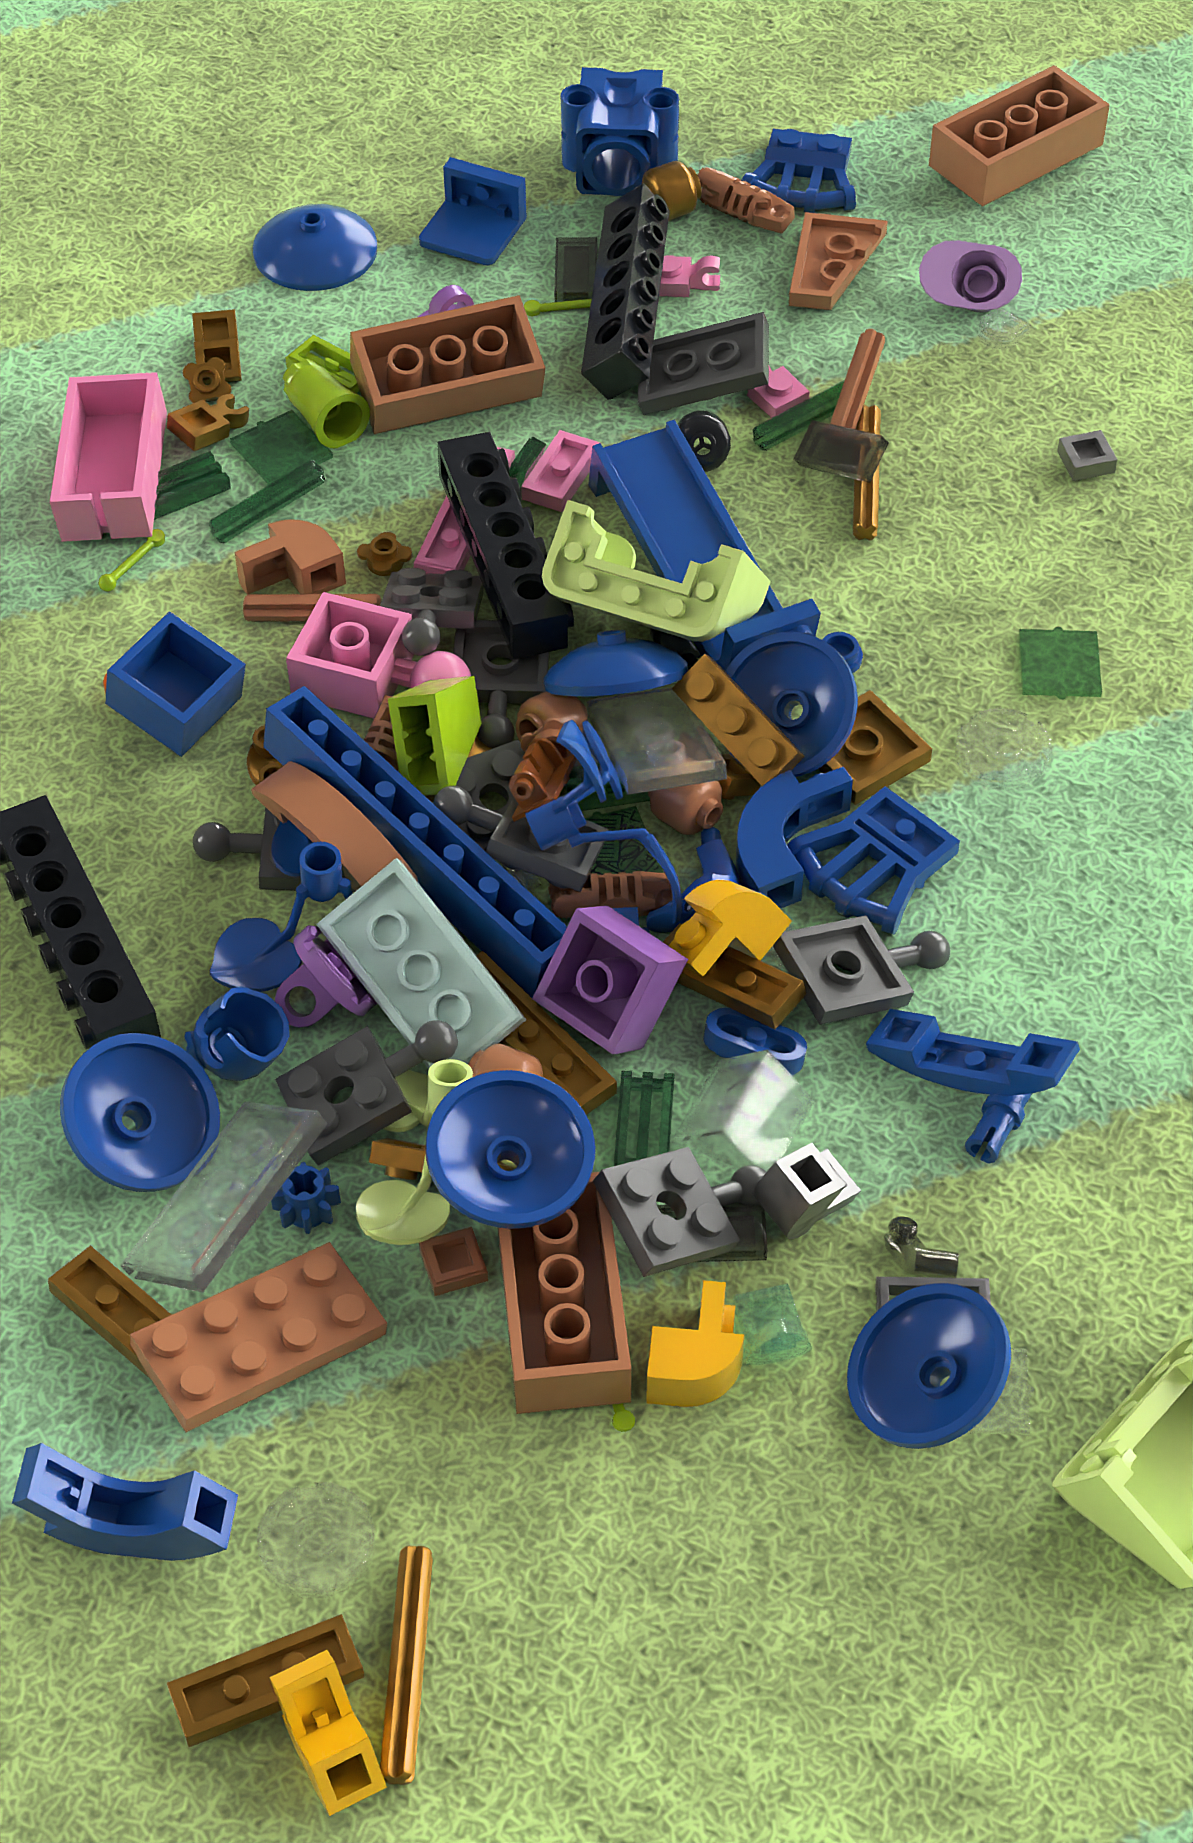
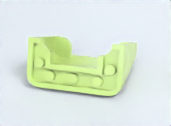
M567 500L542 571V580L545 588L554 597L563 602L700 642L712 639L725 632L727 627L742 623L755 615L764 602L771 582L743 550L722 544L718 551L719 555L712 561L704 564L690 561L683 583L635 570L636 554L629 541L619 535L606 532L594 520L595 511L590 506Z
M1193 1333L1180 1340L1158 1361L1065 1465L1052 1483L1053 1488L1068 1505L1179 1589L1193 1587Z

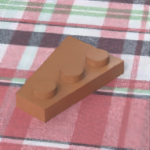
M805 212L789 292V306L831 310L887 234L888 221Z

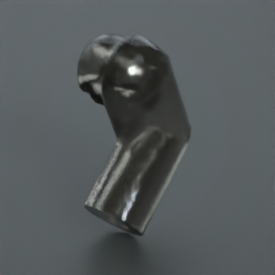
M900 1216L889 1222V1232L884 1236L885 1246L905 1272L912 1275L934 1278H956L959 1252L927 1249L917 1237V1223L909 1217Z

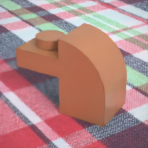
M291 519L269 523L270 538L234 552L239 584L247 595L287 578L290 579L300 594H322L346 584L343 552L323 528L308 521Z

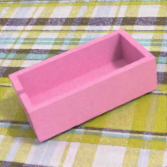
M157 372L69 377L50 496V505L62 542L101 540L103 533H110L111 539L152 537L167 410Z

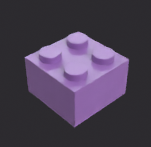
M609 906L576 908L532 999L612 1055L640 1050L645 1046L688 959Z

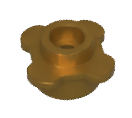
M212 357L207 363L199 365L188 363L184 367L183 376L189 381L191 388L189 399L192 403L202 399L205 402L214 401L222 395L231 394V385L225 381L223 372L226 366L222 359ZM204 378H210L211 383L205 385L203 383Z
M383 532L375 537L371 543L361 544L357 549V556L361 560H367L368 569L372 573L379 576H390L392 572L401 570L404 562H408L412 558V550L408 546H402L396 540L394 533Z

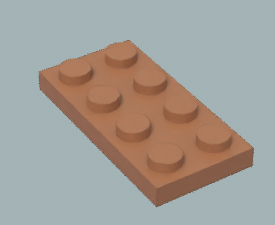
M328 1242L131 1333L130 1345L184 1431L188 1432L377 1340L386 1334L387 1322L332 1244Z

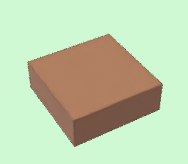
M472 1226L432 1237L419 1243V1250L435 1296L488 1281V1271Z

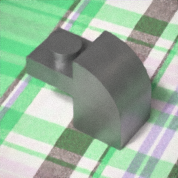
M810 1143L775 1161L756 1185L753 1195L788 1239H795L807 1233L818 1220L851 1203L861 1190L828 1149L819 1152L813 1143Z

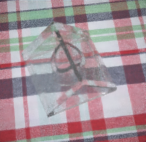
M768 1049L717 1060L673 1136L671 1145L681 1149L689 1147L693 1154L734 1171L744 1166L755 1165L767 1172L775 1161L786 1156L814 1105V1099Z

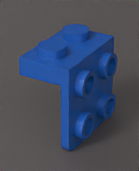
M450 157L443 166L445 201L420 233V246L482 265H492L527 218L525 178Z

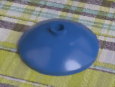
M307 204L287 209L274 216L262 226L253 242L255 264L266 278L283 287L303 291L327 290L348 284L363 275L371 267L377 255V238L370 224L348 209L329 204Z
M625 630L604 631L597 634L596 642L570 651L553 665L544 677V688L548 693L561 696H605L643 691L681 680L688 672V663L678 653L654 641L626 638Z
M801 632L770 634L745 647L727 667L725 672L805 756L791 770L795 777L808 774L820 768L831 760L845 744L857 714V687L852 671L845 659L825 641ZM797 705H802L803 712L801 716L792 720V709Z
M127 1033L112 1036L98 1042L83 1053L72 1066L64 1081L61 1092V1123L72 1151L94 1175L113 1186L125 1190L156 1192L184 1182L204 1165L217 1142L220 1128V1109L211 1080L202 1066L188 1052L178 1045L157 1036ZM122 1117L131 1118L135 1122L136 1130L127 1129L122 1123Z
M501 1070L488 1072L472 1077L456 1086L442 1099L434 1111L426 1137L427 1166L431 1178L441 1195L449 1204L465 1216L477 1222L498 1228L516 1229L533 1227L553 1220L563 1214L584 1192L590 1180L595 1161L593 1130L589 1119L579 1103L554 1082L523 1071ZM502 1160H509L517 1168L506 1171L500 1168L498 1163Z
M934 1283L907 1290L883 1305L869 1319L857 1337L847 1370V1388L852 1407L861 1422L871 1432L890 1444L904 1448L923 1449L951 1442L979 1424L999 1399L1005 1387L1011 1364L1009 1333L996 1309L983 1296L967 1287L949 1283ZM950 1376L949 1379L942 1386H940L942 1380Z

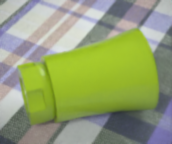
M305 359L300 363H292L286 369L282 377L285 383L283 390L288 395L290 402L310 424L322 445L335 449L357 440L362 435L370 418V408L363 397L346 388L324 367L317 365L312 360Z

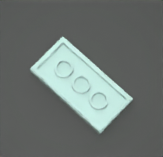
M398 858L390 862L316 924L409 1045L415 1042L416 1033L423 1024L433 1020H440L448 1023L457 1035V1049L450 1059L460 1060L469 1064L476 1052L479 1050L485 1051L489 1046L495 1043L498 1044L527 1020ZM426 1060L423 1061L428 1069L434 1064Z

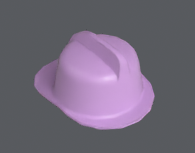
M959 240L944 241L932 246L923 256L919 267V277L925 293L936 302L947 306L965 308L974 312H987L1008 304L1018 294L1022 283V267L1016 256L1006 248Z

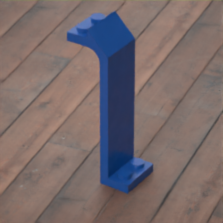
M675 419L666 422V428L604 448L601 443L592 446L588 485L596 497L611 492L657 576L683 583L690 561L700 564L712 561L719 555L718 551L721 544L743 550L760 569ZM769 585L764 602L755 615L742 623L727 627L725 632L703 642H693L701 656L704 654L710 656L726 671L732 660L745 647L762 637L779 632H801L816 636L821 612L813 599L783 608Z

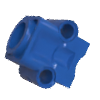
M582 67L580 84L571 85L562 90L560 94L562 165L567 170L576 172V187L581 194L623 196L642 184L643 175L649 169L672 161H678L679 95L675 90L663 87V70L641 69L633 72H614L605 68Z

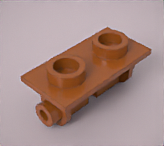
M536 738L529 743L523 756L524 760L520 762L509 782V789L518 802V806L512 816L514 822L525 817V813L559 797L563 787L570 780L569 774L577 760L574 755L563 759L554 744L546 738Z

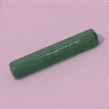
M845 380L755 426L752 430L754 444L758 445L761 450L767 451L833 416Z
M309 460L212 518L209 522L212 536L220 543H226L324 483L323 468L314 460Z

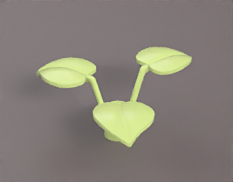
M446 1059L434 1063L429 1068L428 1075L408 1070L395 1077L412 1112L383 1129L391 1132H405L413 1129L419 1123L429 1126L432 1115L442 1099L456 1086L473 1077L471 1067L460 1060ZM426 1154L421 1180L417 1187L402 1180H385L372 1184L361 1193L356 1203V1219L366 1236L369 1235L372 1239L383 1243L409 1245L428 1240L443 1230L450 1217V1204L442 1195L427 1192L431 1184V1175L427 1166ZM500 1161L503 1164L508 1165L514 1169L517 1168L512 1161Z

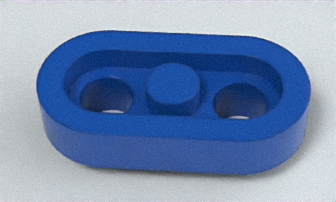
M719 1008L707 1016L703 1040L705 1045L718 1056L737 1061L776 1078L794 1075L803 1068L807 1043L798 1032L782 1025L772 1029L732 1008Z

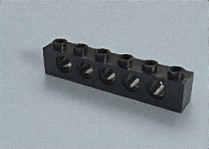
M644 183L605 206L581 374L607 400H611L649 378L669 209L664 199L659 195H654Z
M490 432L438 441L439 478L512 658L518 659L568 648V628L574 627L572 606L570 603L563 602L554 597L543 585L542 571L547 558L545 543L542 537L535 538L534 522L529 507L522 508L520 486L516 477L510 478L508 475L509 465L505 450L503 448L497 449Z
M44 795L0 811V865L6 864L9 869L8 872L3 873L7 887L14 902L23 899L27 906L21 909V914L30 936L41 935L44 941L43 944L38 945L48 973L51 974L58 971L62 978L61 981L56 982V986L66 1010L70 1011L76 1008L80 1018L74 1020L84 1048L89 1049L106 1038L127 1033L149 1034L161 1038L155 1009L47 796Z

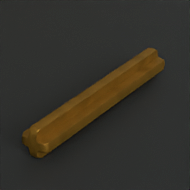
M864 404L856 426L853 535L858 540L866 538L870 541L877 536L881 410L876 405L868 407Z
M405 1546L401 1549L399 1556L380 1762L382 1775L385 1783L406 1785L411 1783L415 1776L433 1563L432 1552L425 1546Z

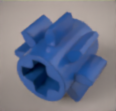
M301 1162L300 1166L292 1168L287 1173L282 1171L278 1173L281 1189L270 1192L272 1209L280 1211L282 1227L287 1228L294 1224L299 1228H304L306 1234H310L312 1228L320 1225L322 1222L328 1224L333 1222L330 1206L340 1204L341 1198L339 1186L331 1185L330 1172L327 1167L319 1171L312 1166H307L305 1162Z

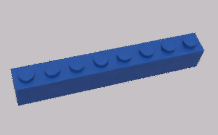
M303 686L266 708L264 748L283 766L292 761L314 772L360 810L405 860L417 876L420 886L446 919L477 948L484 951L514 982L533 998L567 926L308 688Z

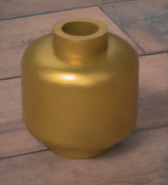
M672 161L649 169L643 175L642 184L644 183L654 195L661 196L666 202L669 209L668 221L690 214L696 208L697 200L701 198L702 192L700 181L692 167H686L679 161Z

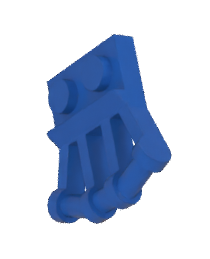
M773 129L769 145L766 149L765 160L753 173L747 172L741 181L758 186L761 190L765 189L794 207L804 208V213H815V210L843 207L844 211L854 210L856 207L855 189L852 184L850 185L846 175L852 138L841 137L835 134L799 132L794 129ZM774 174H782L778 188L766 183ZM795 176L811 178L806 192L791 190ZM822 180H832L836 191L820 192Z
M884 786L841 822L797 836L787 846L803 868L804 874L809 881V890L819 898L826 896L835 903V910L844 917L867 916L870 922L882 925L881 931L895 935L916 888H923L925 880L958 854L960 840ZM849 841L852 842L824 866L816 855L817 852ZM868 855L878 862L848 888L838 881ZM894 875L901 879L889 906L866 899Z

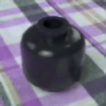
M694 411L685 415L677 423L704 472L718 468L727 459L731 449V437L725 423L717 415L708 411ZM703 437L708 438L711 444L704 442ZM699 438V444L694 447L695 440Z

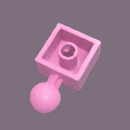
M323 592L286 657L291 693L305 686L327 707L373 719L384 696L392 697L398 685L413 688L429 680L471 676V673L466 663L460 657L446 651H435L423 656L418 662L412 661L414 654L410 653L402 642L403 628L412 620V614Z

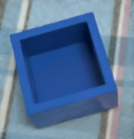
M169 611L107 670L105 704L182 757L242 697L246 664Z

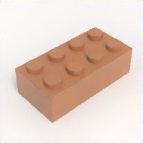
M1053 65L934 124L929 166L983 207L1102 146L1110 104Z
M520 295L350 332V363L361 396L369 405V420L374 434L542 397L545 365Z
M599 1172L591 1174L590 1180L579 1199L567 1211L553 1220L527 1228H498L516 1414L631 1403V1362L612 1217L593 1183L594 1178Z

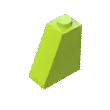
M475 676L429 680L388 698L399 773L424 796L436 795L447 786H456L482 724Z

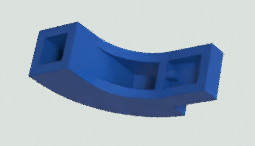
M844 767L825 774H816L802 783H799L791 770H788L769 780L751 797L741 814L737 832L736 869L742 886L767 896L780 909L801 901L804 870L786 843L800 830L850 811L853 779Z
M39 1443L26 1448L12 1504L45 1520L46 1524L43 1533L68 1544L103 1554L174 1561L199 1558L227 1550L238 1494L195 1470L167 1480L154 1482L129 1481L110 1477L93 1471L43 1443Z

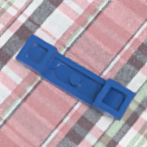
M889 1009L866 1042L869 1052L912 1075L950 1088L990 1095H1023L1053 1088L1058 1085L1080 1050L1078 1041L1032 1033L1028 1034L1021 1046L940 1032L935 1016Z

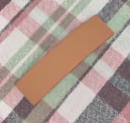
M290 761L251 789L253 796L283 824L289 820L313 843L327 842L337 847L341 853L342 870L344 871L345 878L350 880L351 887L355 891L395 858H398L418 882L417 876L405 860L363 813L338 790L306 767Z

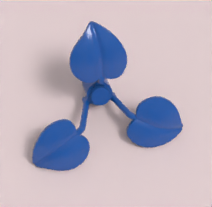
M574 720L565 722L556 742L568 749L584 768V781L565 796L525 813L537 843L543 851L567 839L572 848L589 842L624 839L639 840L661 865L670 882L673 896L672 924L679 922L682 914V898L678 877L668 856L653 834H649L645 828L592 833L579 832L578 828L587 825L578 802L595 791L601 803L606 801L603 785L608 782L617 800L623 798V792L617 771L608 757L606 748L588 720L582 722L583 732H581ZM592 755H593V756L596 758V760L600 763V769H598V766H597V764H596L594 758L592 757Z
M289 820L284 824L280 822L271 846L272 858L276 867L288 876H300L301 884L296 887V898L287 927L281 933L278 926L272 921L263 918H245L230 925L222 933L215 946L213 963L209 972L213 980L228 988L245 987L263 992L280 987L302 964L294 944L288 940L295 934L305 899L310 897L314 901L326 902L334 898L338 893H342L346 900L353 894L350 880L342 877L341 853L338 848L327 842L313 843Z

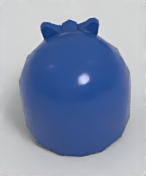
M245 987L231 988L204 1009L195 1024L194 1031L185 1032L186 1052L203 1069L206 1068L221 1079L243 1081L254 1078L269 1067L282 1053L290 1037L289 1021L283 1008L267 994Z

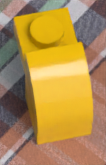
M713 880L696 887L684 898L696 912L690 920L678 928L669 947L688 959L684 968L703 977L728 945L761 961L792 920L767 896L732 881Z
M703 1280L698 1330L652 1326L647 1371V1404L679 1407L704 1405L723 1396L737 1380L742 1367L744 1334L733 1333L736 1305L725 1304L726 1282Z
M328 1650L270 1677L290 1738L315 1792L329 1816L387 1788L370 1739L352 1710L335 1661Z

